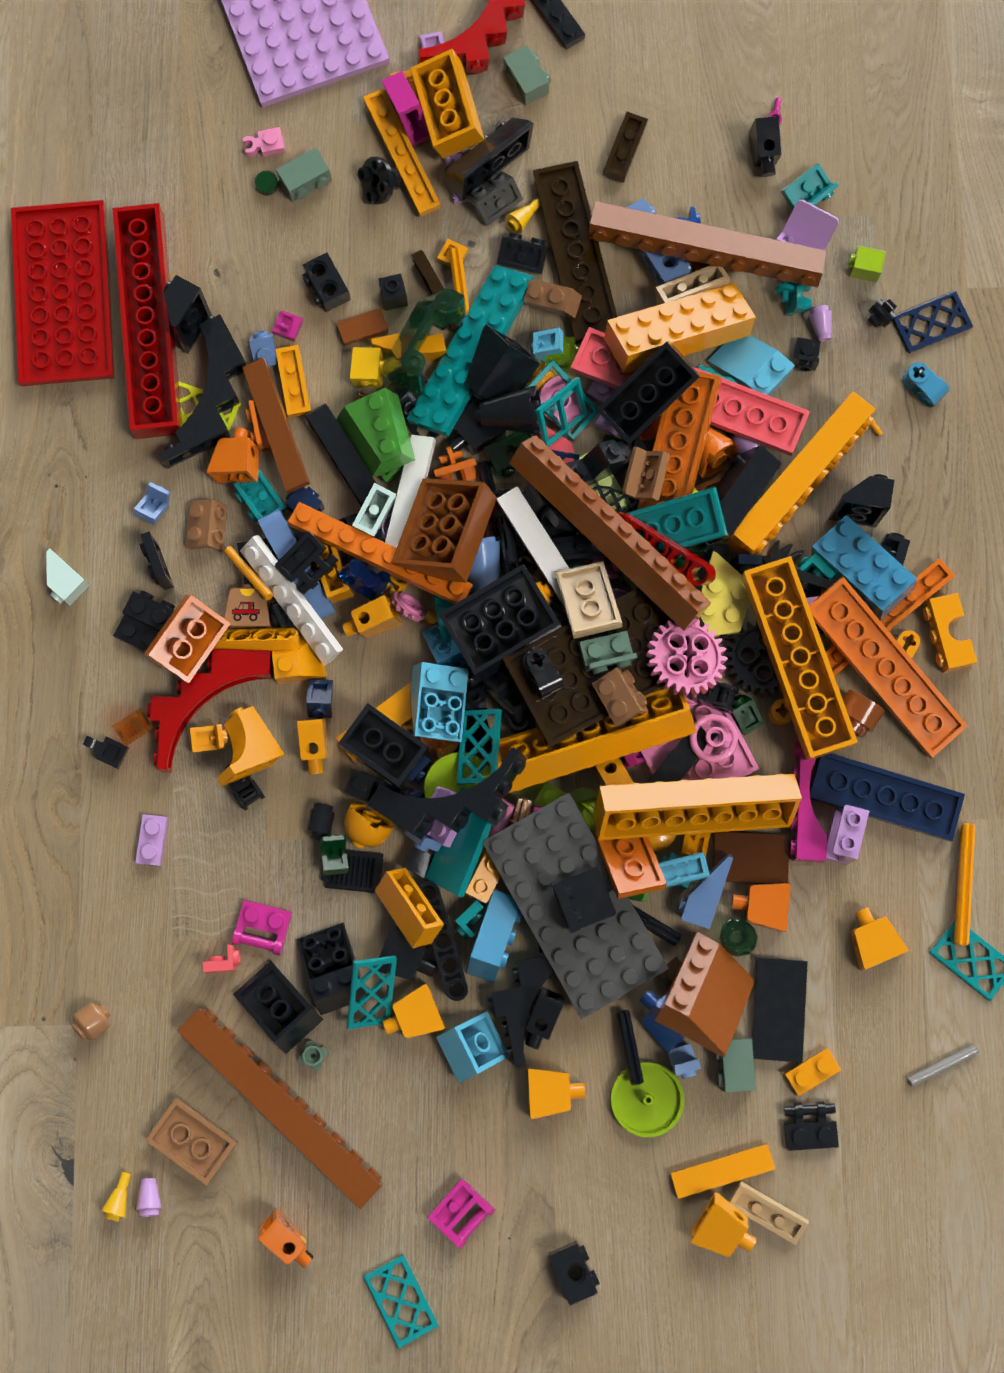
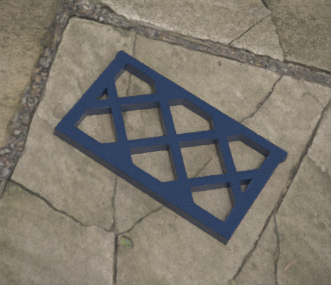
M957 291L950 292L901 312L893 320L909 354L973 328V324ZM953 298L956 304L954 310L942 306V301ZM927 307L935 308L932 319L920 315V310ZM939 310L952 314L948 325L935 320ZM905 316L913 317L910 328L903 326L899 319ZM955 316L962 318L966 325L959 328L952 327ZM917 319L930 323L926 334L913 329ZM933 325L946 329L944 334L937 337L929 335ZM913 334L924 340L922 343L912 346L909 340L910 335Z

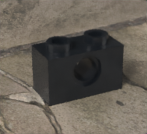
M576 1240L548 1253L569 1306L598 1294L596 1286L600 1285L595 1271H589L586 1261L590 1259L584 1245L579 1247ZM578 1265L583 1269L582 1275L579 1278H572L568 1275V1270L571 1266Z

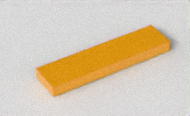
M763 1144L671 1172L670 1175L677 1198L680 1199L775 1170L768 1144Z

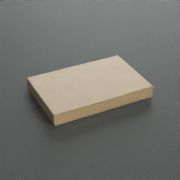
M603 561L555 572L574 639L622 627L620 614Z

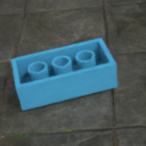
M847 515L812 546L811 557L817 553L836 572L834 578L836 581L844 577L862 600L867 602L868 607L880 621L915 589L917 578Z

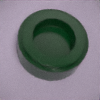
M262 171L255 178V186L260 194L268 196L277 191L279 183L277 176L273 172Z

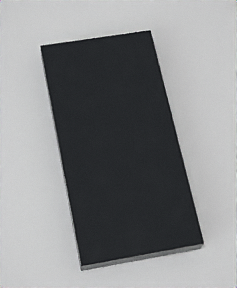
M757 957L752 1032L754 1059L803 1063L808 961Z

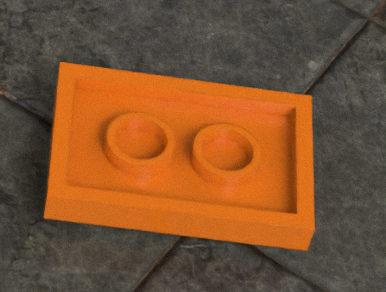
M594 831L593 836L597 841L601 858L617 899L666 888V880L648 837L598 840L597 833Z

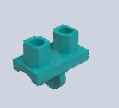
M782 281V284L775 287V294L781 296V302H785V315L793 316L797 312L806 313L812 308V299L803 296V291L808 292L812 286L808 287L798 283Z

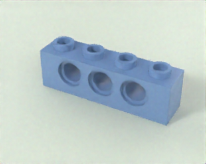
M644 198L626 207L656 214L651 204L648 205ZM636 249L659 286L692 273L690 264L686 260L683 261L682 258L668 257L663 254ZM669 262L672 263L674 267L668 268L665 267L663 264Z

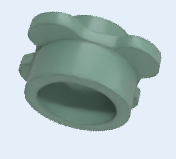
M308 1041L305 1044L303 1054L299 1056V1062L302 1065L311 1066L314 1071H318L322 1068L321 1063L323 1058L328 1055V1050L325 1047L320 1048L316 1046L313 1041ZM314 1053V1054L316 1055V1057H315V1058H312V1057H311V1054Z

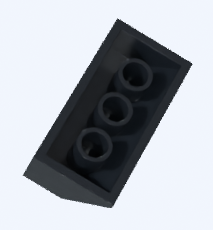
M514 117L507 122L500 123L495 132L484 136L485 141L480 142L473 149H467L458 161H453L446 166L443 183L461 201H464L474 188L482 186L490 180L492 175L502 171L530 148L534 124L530 120Z
M666 341L596 410L630 445L700 376L684 355L670 341Z

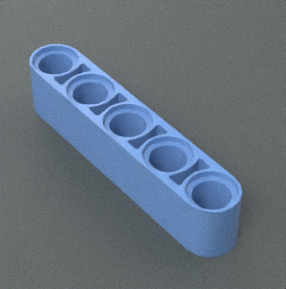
M278 509L259 519L258 522L280 560L295 545L297 539L290 526H288V522L281 510ZM311 565L305 570L309 575L314 572ZM300 577L294 581L297 587L304 582ZM318 581V585L314 589H310L304 597L321 620H324L335 614L336 610L326 597L322 584Z

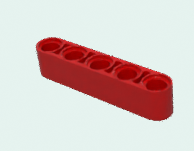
M618 513L638 533L642 530L645 534L644 539L654 549L657 550L658 545L662 542L665 547L662 556L676 570L683 574L691 584L709 585L715 580L716 571L711 564L631 514ZM680 555L685 559V564L682 568L679 567L677 562ZM700 568H703L706 574L702 581L698 578V570Z

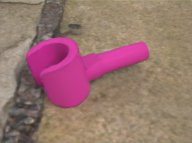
M777 97L774 110L769 117L778 116L780 126L782 116L779 110L782 99Z

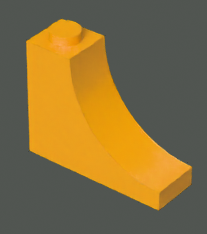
M253 706L246 709L242 707L237 708L230 713L231 718L224 724L231 739L233 755L230 766L216 778L221 787L271 767L284 755Z

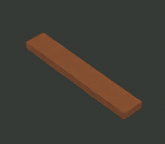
M264 358L256 360L242 368L284 487L288 493H291L309 485L310 481L267 361Z

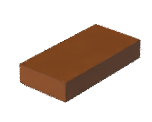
M381 308L337 322L344 346L389 332Z

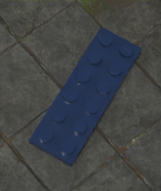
M832 753L819 757L810 789V799L841 809L845 805L869 811L868 817L949 842L953 841L965 794Z

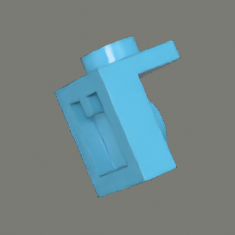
M560 327L533 333L531 353L539 361L546 363V356L563 353V331Z

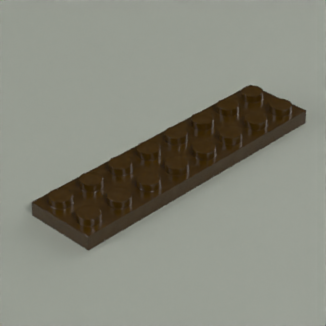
M578 161L533 170V177L540 199L560 286L572 288L582 295L576 317H568L574 342L577 344L582 343L589 327L605 333L607 320L616 318L617 313L599 242L588 238L592 215Z

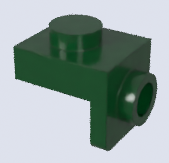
M331 834L322 837L320 854L323 876L348 873L346 836Z

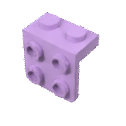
M801 199L796 203L782 233L776 240L825 250L839 224V219Z

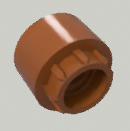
M848 690L843 698L855 735L864 737L867 732L872 733L885 710L869 698L853 690Z

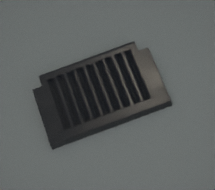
M346 850L349 867L348 873L323 876L322 869L321 880L326 881L325 888L374 893L375 886H378L381 881L384 854Z

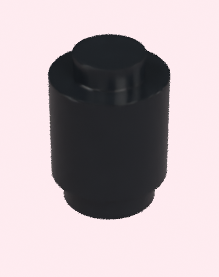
M314 803L313 808L310 809L306 833L311 834V839L321 841L322 837L331 835L335 815L333 806Z

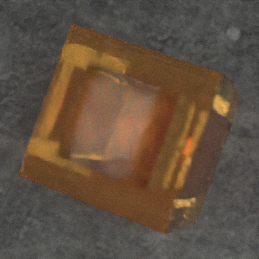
M141 708L112 725L125 746L153 729L152 724Z

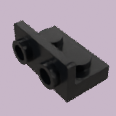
M509 232L508 236H502L497 264L538 274L543 273L547 251L549 250V245H544L545 240L532 237L531 241L522 239L523 235Z

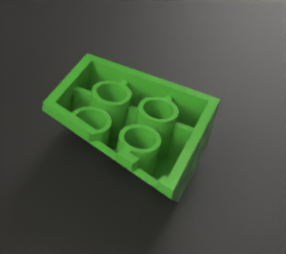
M383 388L342 408L336 420L372 477L375 478L415 461L397 394Z

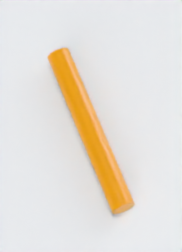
M228 546L224 550L227 557L264 599L270 600L274 594L231 546Z

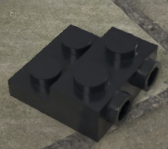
M143 590L139 594L133 591L122 612L124 616L113 636L145 652L174 612L175 606L165 600H162L161 604L153 601L154 596Z

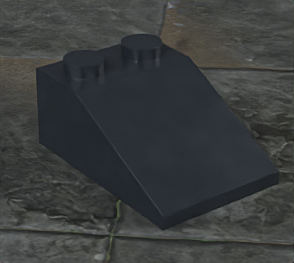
M271 960L233 994L274 1044L285 1054L324 1020Z

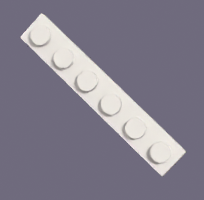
M259 535L253 536L240 552L262 582L274 594L273 596L324 666L331 663L343 651V648L304 595L299 591L295 583H291L274 566L278 560Z

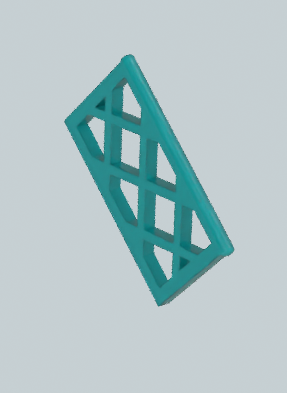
M501 709L465 710L462 742H459L457 785L479 784L486 778L480 772L488 764L491 765L490 775L498 769ZM489 715H495L494 726L490 730L484 721ZM467 716H473L477 721L467 730ZM481 725L487 734L478 743L472 734ZM469 738L475 747L466 756L465 742ZM492 738V752L488 755L482 747ZM479 751L485 760L476 768L470 760ZM467 764L473 773L468 778H463V767Z
M954 920L929 953L984 998L992 1001L995 994L1004 984V974L996 975L994 959H999L1004 963V956L970 929L968 944L970 958L956 959L953 931L955 930ZM978 942L987 949L988 957L975 958L973 943ZM950 945L952 960H946L937 953L942 946ZM989 960L991 975L977 976L975 961ZM971 962L973 977H967L958 970L957 963ZM992 979L993 988L987 993L979 987L978 980Z
M396 956L353 961L347 1018L348 1030L381 1025L383 1020L390 1018L397 962ZM383 964H389V972L385 976L378 971ZM368 967L370 970L358 979V968ZM375 973L381 979L370 989L364 983ZM386 983V995L381 999L376 992ZM362 987L367 993L356 1002V991ZM374 997L378 1003L368 1012L362 1005L368 999ZM384 1006V1017L375 1018L373 1015ZM358 1009L365 1014L359 1021H353L354 1013Z
M404 1254L369 1274L363 1275L367 1287L398 1349L439 1326ZM402 1262L407 1272L406 1279L391 1275L395 1265ZM377 1275L386 1278L382 1292L375 1290L370 1280ZM390 1279L404 1284L400 1298L385 1294ZM408 1285L415 1288L420 1298L418 1304L403 1300ZM384 1298L398 1303L394 1317L387 1315L382 1304ZM402 1304L416 1308L412 1323L398 1319ZM420 1310L427 1313L431 1321L430 1325L426 1327L416 1325ZM396 1323L411 1328L408 1337L402 1340L399 1339L394 1329Z

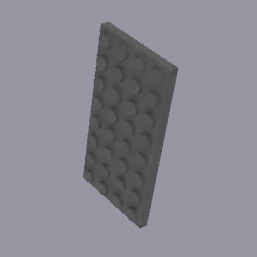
M570 793L565 794L482 841L581 1019L669 969L629 897L617 899L601 858L597 841ZM599 868L616 915L583 927L576 932L569 933L551 885L591 869Z

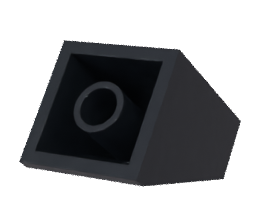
M485 324L465 383L472 389L470 393L479 400L486 398L487 401L523 389L541 363L518 342Z

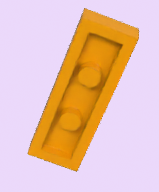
M299 345L277 348L275 350L288 418L305 415L311 411Z

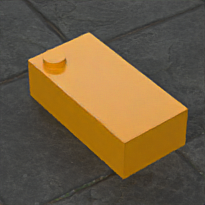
M450 49L411 67L431 141L441 157L444 159L485 141L462 61L454 50Z

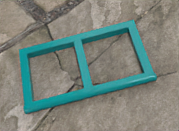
M550 360L527 387L536 386L551 368L567 384L572 380L554 360ZM575 387L562 397L563 403L573 392L576 393ZM584 393V401L592 411L572 433L570 431L565 433L571 441L575 440L577 435L598 413L596 405ZM555 403L550 410L547 409L544 412L562 429L560 420L554 415L558 410Z
M575 377L535 410L542 441L548 448L587 416L579 377ZM575 387L580 414L567 423L562 397ZM556 402L562 429L549 439L543 412Z

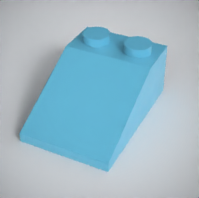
M752 335L723 344L707 361L722 376L730 377L740 385L772 396L791 376L795 367L778 350Z

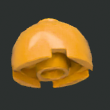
M355 802L350 804L344 819V830L347 836L352 839L351 843L361 849H364L365 846H380L390 836L394 828L392 826L393 822L374 809L372 812L365 810V804Z

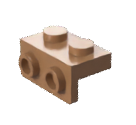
M634 447L622 493L637 500L659 501L670 454L665 451H645L639 447Z
M214 499L190 501L186 548L191 550L212 548L217 551L223 550L227 517L226 504Z
M615 668L592 683L616 727L623 725L638 714H644L648 711L646 698L640 691L636 690L633 684L635 683L634 677L624 668Z

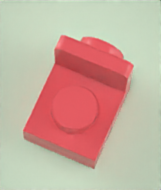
M227 945L228 960H225V956L209 957L210 961L203 962V972L237 971V965L241 963L240 950H236L234 945Z

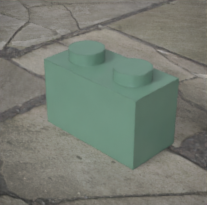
M528 45L503 57V69L525 105L549 94L551 78L546 70H542L537 54L531 52Z
M317 148L276 169L278 179L292 202L305 198L311 191L325 187L332 180L330 169Z
M752 1038L732 1039L724 1058L715 1053L716 1061H720L721 1071L717 1072L718 1086L723 1087V1092L756 1090Z

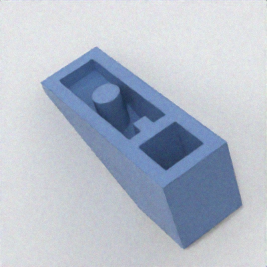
M726 854L709 871V878L701 879L688 892L686 898H681L677 911L681 913V920L710 929L733 860L732 855Z

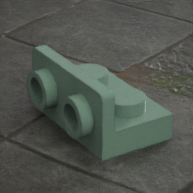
M627 631L578 643L585 672L593 671V674H599L608 671L607 667L614 665L617 668H625L631 666V661L637 658L636 653L632 651Z

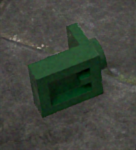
M745 694L734 697L732 704L733 713L731 715L741 734L745 736L765 724L752 698Z

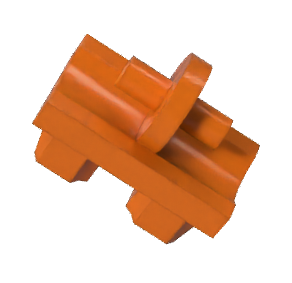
M451 446L446 447L447 455L440 456L439 460L441 464L448 461L450 464L432 470L434 477L441 480H453L451 472L460 470L463 481L476 479L474 465L477 464L473 457L456 462L455 459L463 457L462 450L453 452Z

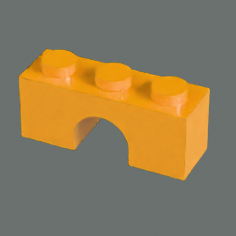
M958 593L929 599L924 604L923 615L925 620L929 621L931 627L929 635L932 644H935L937 648L936 661L938 666L942 667L943 673L972 667L977 663V658L971 639L964 641L956 640L950 635L948 629L950 623L959 621L964 616Z

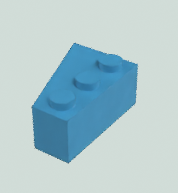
M493 890L466 974L495 983L499 968H505L509 956L508 953H505L507 944L512 946L517 932L512 930L514 923H520L522 913L511 895Z

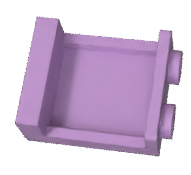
M845 805L843 811H834L827 837V860L845 865L858 860L869 815L868 810Z

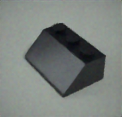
M175 275L172 281L167 282L163 295L171 326L183 351L189 354L202 333L199 324L203 323L212 314L201 288Z
M882 474L869 476L841 496L829 515V520L839 522L847 515L857 525L876 528L891 508L894 480L888 479L886 475Z

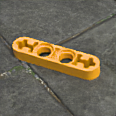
M294 628L226 629L213 649L292 650L300 645L298 631Z

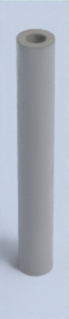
M973 1044L907 1079L910 1085L914 1087L979 1054V1050Z

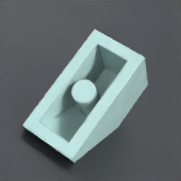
M374 483L352 526L374 537L396 500V494Z
M51 549L46 552L47 586L52 590L50 595L60 604L65 601L70 606L90 585Z

